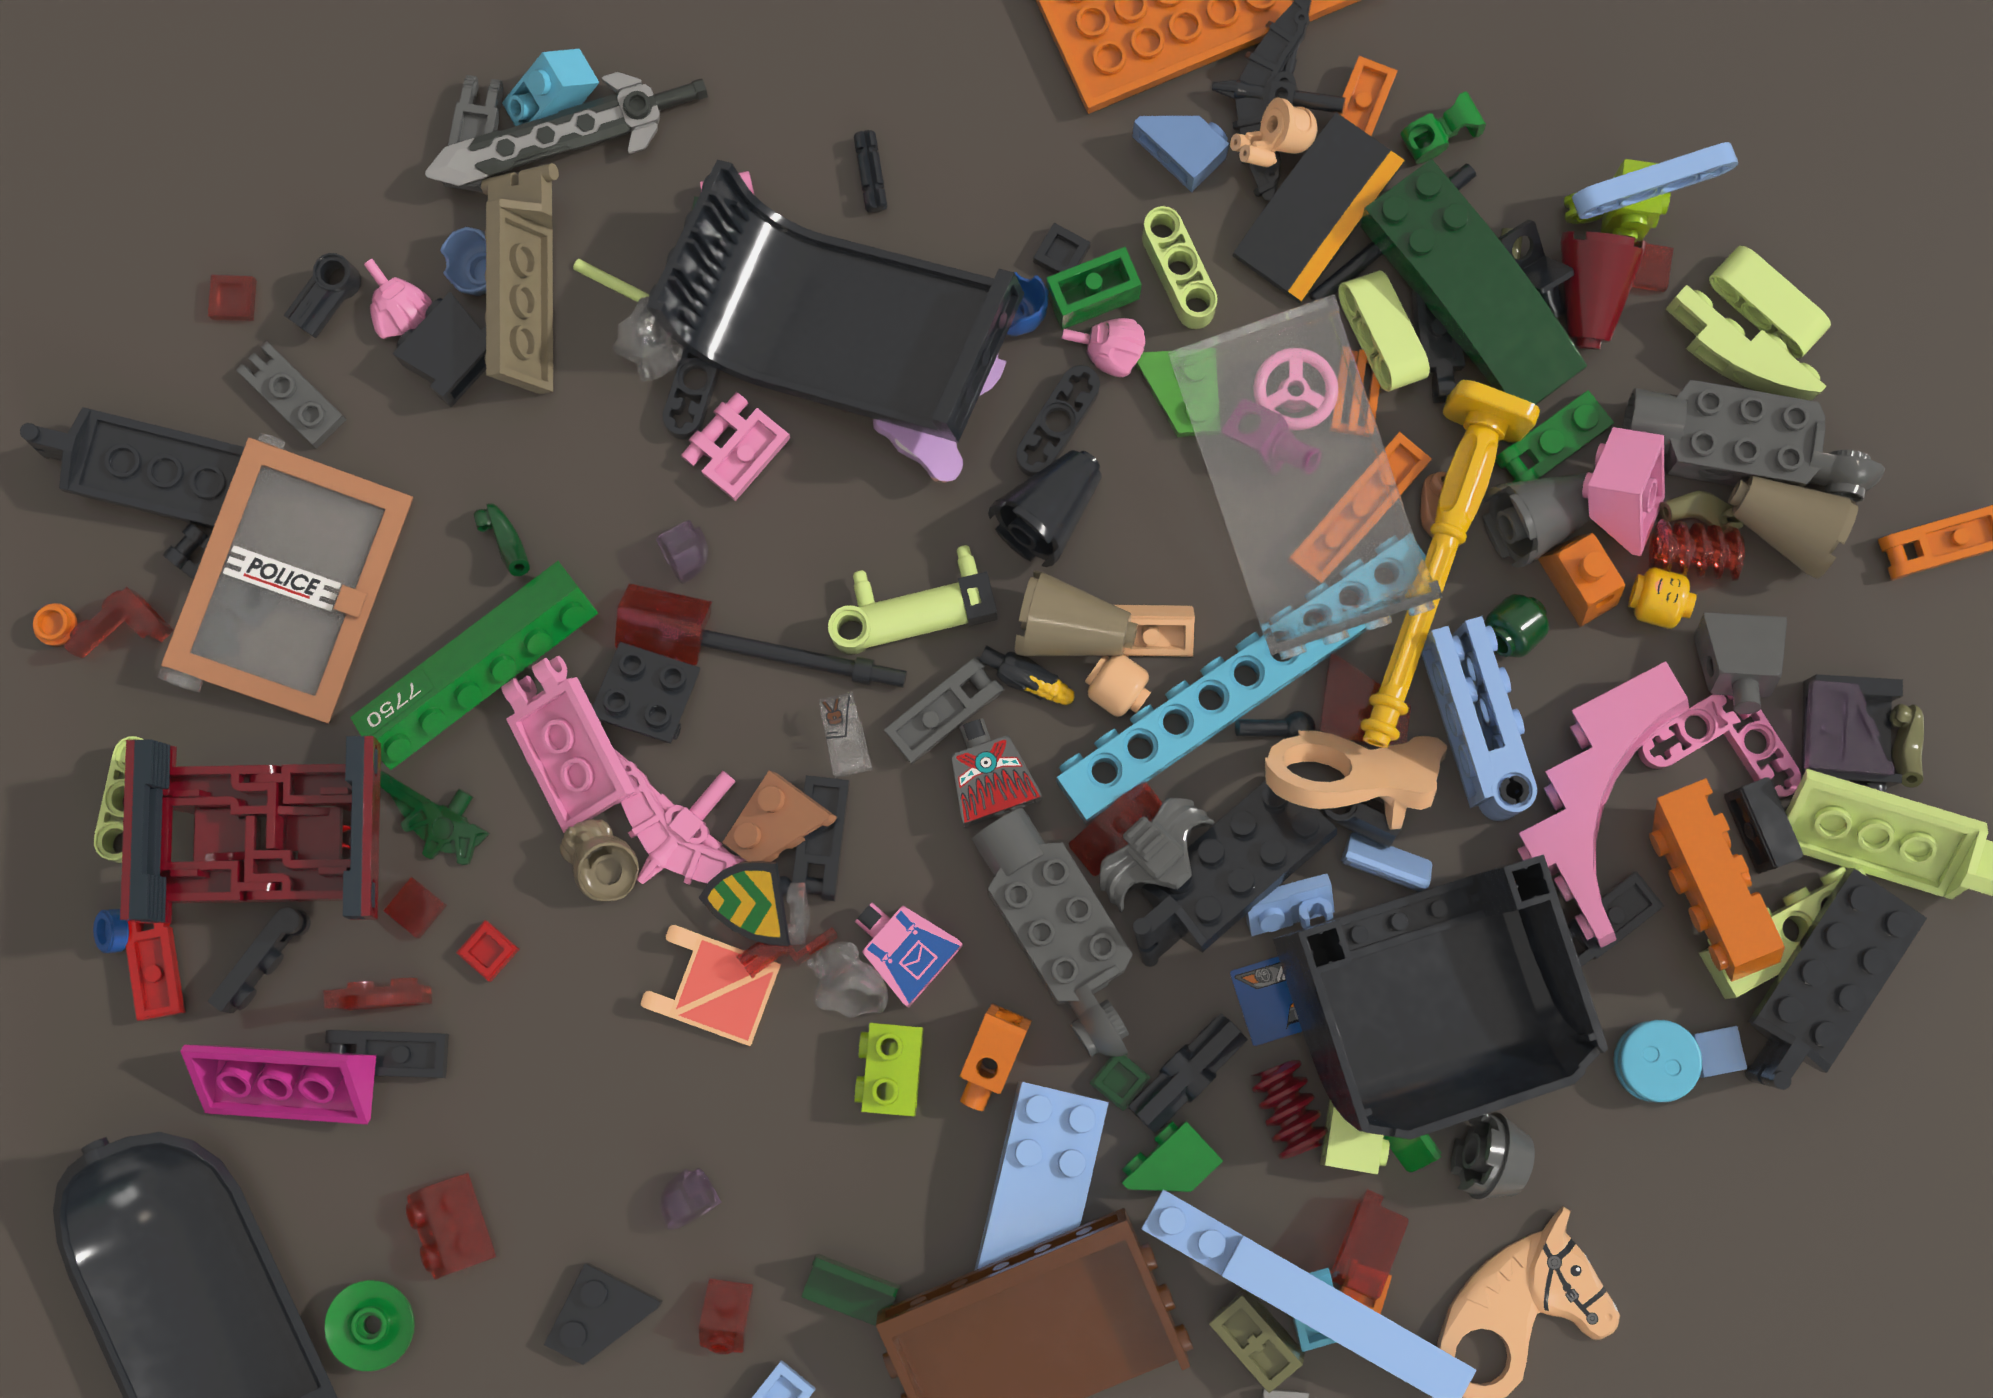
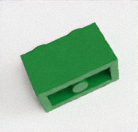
M1126 247L1046 278V287L1049 290L1048 299L1061 330L1139 300L1142 286Z

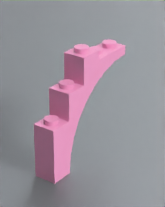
M1666 661L1572 710L1576 724L1570 726L1571 732L1582 750L1588 746L1590 749L1545 771L1550 785L1544 787V790L1554 809L1557 811L1563 807L1564 810L1519 833L1524 846L1517 850L1522 860L1544 854L1551 876L1558 872L1560 873V876L1554 878V881L1564 900L1567 902L1574 898L1581 911V914L1575 916V919L1586 940L1595 937L1601 948L1617 940L1602 905L1596 876V842L1603 809L1616 779L1635 752L1661 727L1689 710L1688 698Z

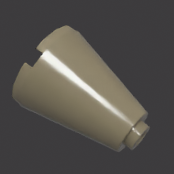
M1751 476L1746 482L1739 480L1728 500V503L1733 505L1732 515L1805 574L1816 579L1824 575L1835 561L1836 557L1831 554L1839 542L1845 544L1858 513L1857 502L1850 498Z
M1034 570L1033 577H1030L1019 616V622H1022L1021 629L1025 630L1024 636L1016 634L1015 653L1021 656H1122L1125 648L1132 649L1134 646L1138 623L1131 622L1130 612L1051 575Z

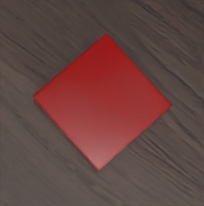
M485 920L456 953L487 981L491 982L520 948L489 921Z

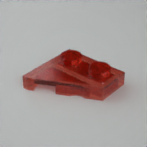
M418 978L391 979V986L374 987V981L347 983V989L323 990L324 1008L341 1011L432 1004L431 987L418 985Z

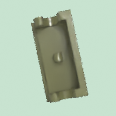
M1243 1288L1237 1292L1234 1299L1226 1307L1222 1306L1216 1312L1213 1320L1209 1323L1268 1393L1272 1392L1303 1365L1305 1352H1302L1300 1346L1259 1299Z

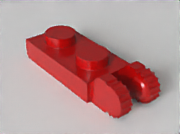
M128 921L129 938L126 952L137 1021H147L185 1013L174 934L170 923H153L154 929L143 931L144 923Z

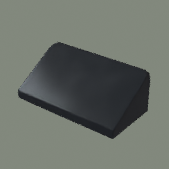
M1769 777L1724 794L1726 803L1758 874L1776 869L1803 857L1802 849Z

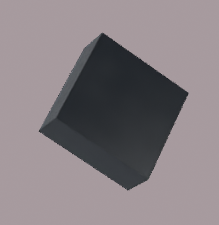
M1053 223L1033 257V263L1053 274H1057L1080 265L1090 249L1091 242Z

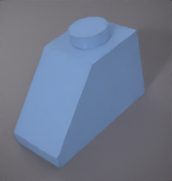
M1139 116L1134 121L1132 137L1191 192L1227 157L1229 143L1227 142L1228 138L1225 132L1213 122L1208 124L1200 116Z

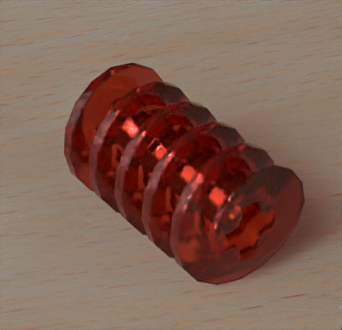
M1661 519L1655 525L1650 539L1649 568L1654 567L1656 562L1660 561L1662 569L1670 572L1673 564L1678 563L1680 574L1686 576L1690 566L1695 565L1698 578H1703L1709 566L1713 567L1716 580H1720L1725 568H1729L1732 581L1737 582L1742 572L1745 556L1744 538L1735 526H1729L1723 532L1719 525L1713 524L1706 531L1701 523H1694L1688 529L1685 522L1678 521L1671 528L1669 521Z

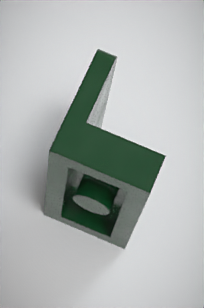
M817 1254L812 1262L813 1267L801 1297L876 1326L877 1311L894 1304L900 1285Z

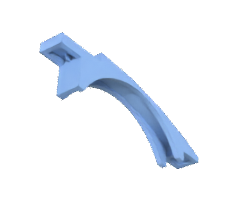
M1164 1189L1141 1228L1229 1281L1433 1398H1462L1476 1372V1369Z

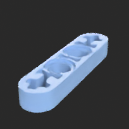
M1720 143L1588 186L1572 196V200L1579 218L1588 219L1715 178L1734 169L1738 165V160L1731 143Z

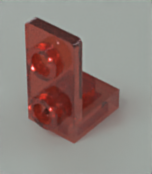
M126 587L123 591L118 590L108 596L102 604L103 609L91 620L79 623L71 631L70 639L64 644V648L69 653L79 658H84L124 621L143 639L149 635L162 642L174 630L139 593Z
M1143 782L1115 801L1069 842V847L1093 876H1097L1100 874L1102 860L1128 845L1123 839V834L1141 817H1146L1152 822L1163 802L1149 785Z

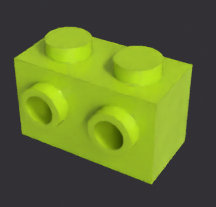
M1624 159L1613 178L1658 163ZM1671 192L1604 213L1600 233L1629 236L1635 238V242L1637 240L1642 241L1651 228H1656L1659 216L1667 213Z
M870 1023L869 1032H861L859 1058L866 1059L865 1076H857L854 1099L855 1102L862 1103L861 1112L916 1116L924 1028Z

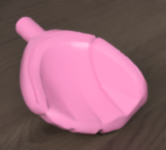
M373 259L367 261L364 266L380 286L374 291L372 303L370 304V313L375 332L380 338L387 339L403 335L410 329H416L426 318V310L432 304L431 298L424 291L403 279L394 277L388 281Z
M1118 318L1101 322L1092 326L1090 334L1063 329L1061 339L1087 344V354L1092 363L1101 371L1115 377H1126L1131 373L1132 368L1140 359L1145 346L1143 328L1134 319Z

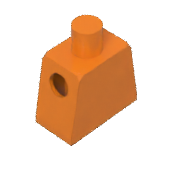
M1593 533L1575 536L1538 558L1580 627L1618 605L1625 588V583Z
M994 1003L991 1004L984 1016L960 1074L962 1079L968 1081L960 1098L961 1103L975 1110L984 1111L991 1093L1001 1094L1030 1027L1031 1019ZM983 1059H993L997 1063L996 1069L986 1068L982 1064Z

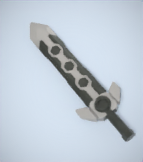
M615 72L603 76L602 81L616 94L559 111L557 114L502 131L496 130L446 146L427 168L425 175L430 179L462 186L511 171L515 167L559 153L578 150L626 135L630 131L632 133L628 154L639 152L647 148L657 133L660 110L692 100L707 98V90L701 78L691 81L692 83L653 95L649 86L646 84L642 85L641 79Z

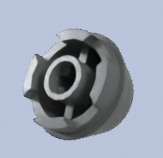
M1498 1112L1468 1120L1472 1126L1465 1140L1456 1138L1451 1157V1174L1458 1175L1461 1182L1457 1188L1468 1192L1474 1199L1516 1196L1524 1189L1532 1173L1535 1158L1532 1138Z

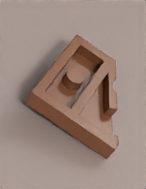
M769 770L722 843L747 862H772L778 858L783 850L796 847L805 841L804 837L822 825L828 827L835 822L837 817L779 774Z

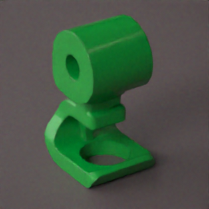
M1465 91L1459 94L1454 105L1444 112L1443 117L1438 119L1432 113H1429L1406 126L1400 135L1416 164H1421L1442 154L1449 147L1448 138L1458 135L1460 128L1466 126L1473 137H1479L1483 134L1486 123L1469 93Z

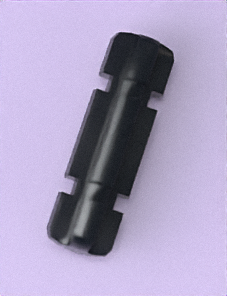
M872 130L859 131L854 134L856 153L858 154L857 161L862 191H865L863 192L865 210L869 213L884 211L887 209L885 189H883L884 181L879 152H877L876 133Z

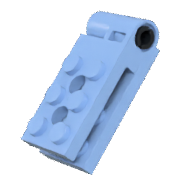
M1480 616L1466 620L1452 635L1449 626L1432 630L1427 635L1421 654L1470 808L1479 806V809L1487 818L1494 821H1505L1533 804L1537 794V786L1520 736L1525 732L1524 723L1519 710H1512L1507 693L1511 692L1510 679L1506 669L1498 667L1494 651L1498 650L1496 635L1491 626H1485L1483 617Z

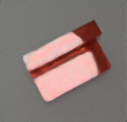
M629 583L617 609L615 647H618L619 642H623L695 666L700 659L702 633L711 615L712 601Z
M1367 1189L1357 1203L1331 1270V1278L1333 1282L1377 1300L1382 1294L1409 1220L1398 1213L1382 1207L1381 1203L1384 1196Z

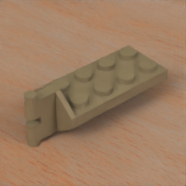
M553 163L521 170L519 175L512 172L483 179L481 182V189L488 196L485 230L486 376L537 394L553 392L552 181L557 180L559 176L558 169Z

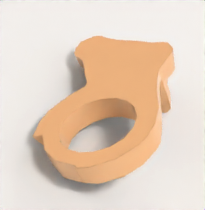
M1298 730V736L1281 740L1271 747L1268 758L1265 757L1266 784L1281 798L1291 803L1314 809L1338 808L1361 803L1379 796L1384 800L1385 815L1389 829H1401L1407 807L1418 810L1431 807L1437 790L1436 781L1440 763L1445 758L1447 745L1435 737L1417 736L1403 744L1370 750L1331 733ZM1298 762H1317L1339 770L1345 778L1332 782L1312 781L1292 773L1287 766Z

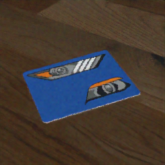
M1278 956L1230 972L1254 1046L1302 1032Z

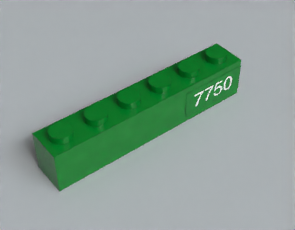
M557 561L350 718L361 736H374L381 743V761L391 771L597 615L598 612L560 562Z

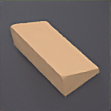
M1115 605L1130 612L1131 622L1138 623L1134 646L1132 649H1124L1123 654L1125 656L1193 657L1195 615L1192 606Z

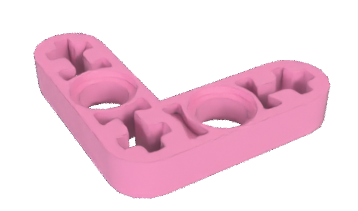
M1712 694L1690 707L1688 711L1661 727L1638 749L1640 760L1647 767L1663 769L1724 734L1754 782L1765 777L1772 779L1775 776L1769 764L1760 768L1757 762L1770 757L1773 753L1776 754L1778 759L1771 761L1770 764L1777 773L1785 771L1788 775V778L1784 781L1786 789L1781 785L1775 786L1779 799L1795 793L1801 781V773L1798 766L1762 710L1760 709L1753 714H1739L1742 720L1751 716L1754 722L1741 727L1736 732L1733 726L1741 721L1735 712L1726 713L1723 710L1722 706L1727 703L1725 695ZM1727 695L1730 700L1733 699V696ZM1689 716H1698L1705 721L1707 732L1703 738L1694 739L1686 733L1685 721ZM1670 726H1673L1674 733L1669 730ZM1750 730H1756L1765 736L1766 748L1761 754H1754L1745 746L1744 738ZM1676 735V738L1680 741L1664 752L1666 760L1661 755L1653 757L1650 753V750L1654 747L1653 738L1656 742L1662 743ZM1681 744L1686 747L1685 750H1682Z

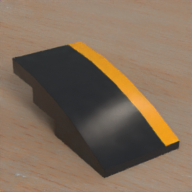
M1336 112L1282 183L1232 256L1301 304L1362 222L1364 208L1380 196L1401 169L1405 160Z

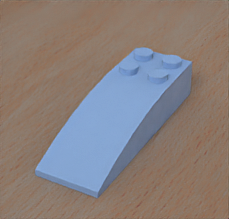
M1018 1081L975 1270L1080 1226L1109 1102Z

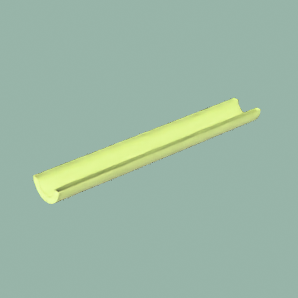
M581 259L576 260L573 270L647 306L649 300L648 293Z

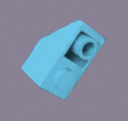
M580 49L542 52L503 100L502 104L514 125L518 126L582 104L600 82Z

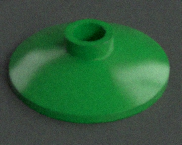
M365 1280L354 1283L343 1289L328 1308L325 1318L327 1344L333 1355L349 1368L359 1371H376L386 1368L402 1357L412 1341L415 1327L413 1310L405 1295L389 1283L378 1280ZM370 1316H376L380 1320L381 1326L376 1333L369 1331L366 1323Z

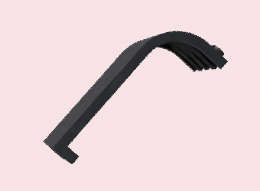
M717 159L711 173L703 182L702 192L694 209L688 213L685 219L684 229L676 246L668 254L666 267L658 283L650 291L649 302L646 307L665 332L679 345L704 362L736 378L764 388L959 443L1025 293L1014 272L998 269L995 278L828 236L802 227L784 218L762 203L749 190L732 163Z

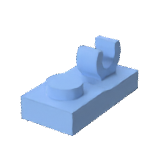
M1328 874L1278 886L1268 896L1253 906L1251 911L1246 914L1251 936L1274 932L1281 928L1292 926L1293 923L1300 922L1304 929L1311 926L1310 919L1324 916L1326 921L1334 919L1333 913L1335 910L1332 885Z

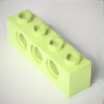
M1844 866L1822 876L1820 880L1823 885L1810 893L1805 886L1782 898L1786 906L1771 913L1769 907H1767L1785 946L1780 963L1731 982L1725 969L1719 971L1716 968L1708 948L1699 953L1725 999L1737 998L1779 975L1820 912L1823 899L1830 897L1845 874L1846 869ZM1862 868L1857 869L1866 876ZM1787 918L1793 920L1799 928V935L1794 942L1787 939L1783 933V923Z

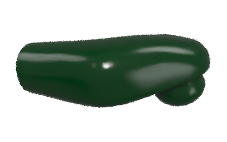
M493 503L486 504V509L476 510L473 515L478 531L486 532L493 529L501 559L510 574L513 576H523L528 573L530 565L518 533L504 512Z

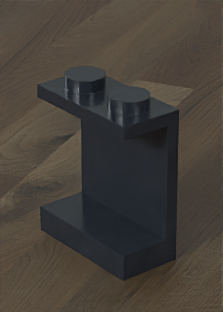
M1816 674L1804 680L1802 777L1806 769H1810L1886 793L1887 788L1902 783V774H1891L1890 714L1892 711V701L1903 697V679Z

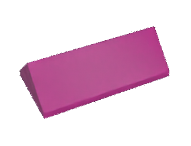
M183 1045L181 1049L182 1057L205 1113L367 1125L371 1119L376 1055L223 1045Z

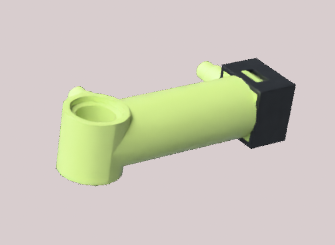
M967 545L960 546L956 550L961 578H958V583L875 602L866 572L863 570L854 572L853 587L858 607L850 605L838 608L830 617L828 632L834 646L839 651L850 655L861 653L869 647L967 623L971 627L998 620L987 571L978 573L970 547ZM845 622H859L862 625L861 634L853 640L842 638L839 635V630Z

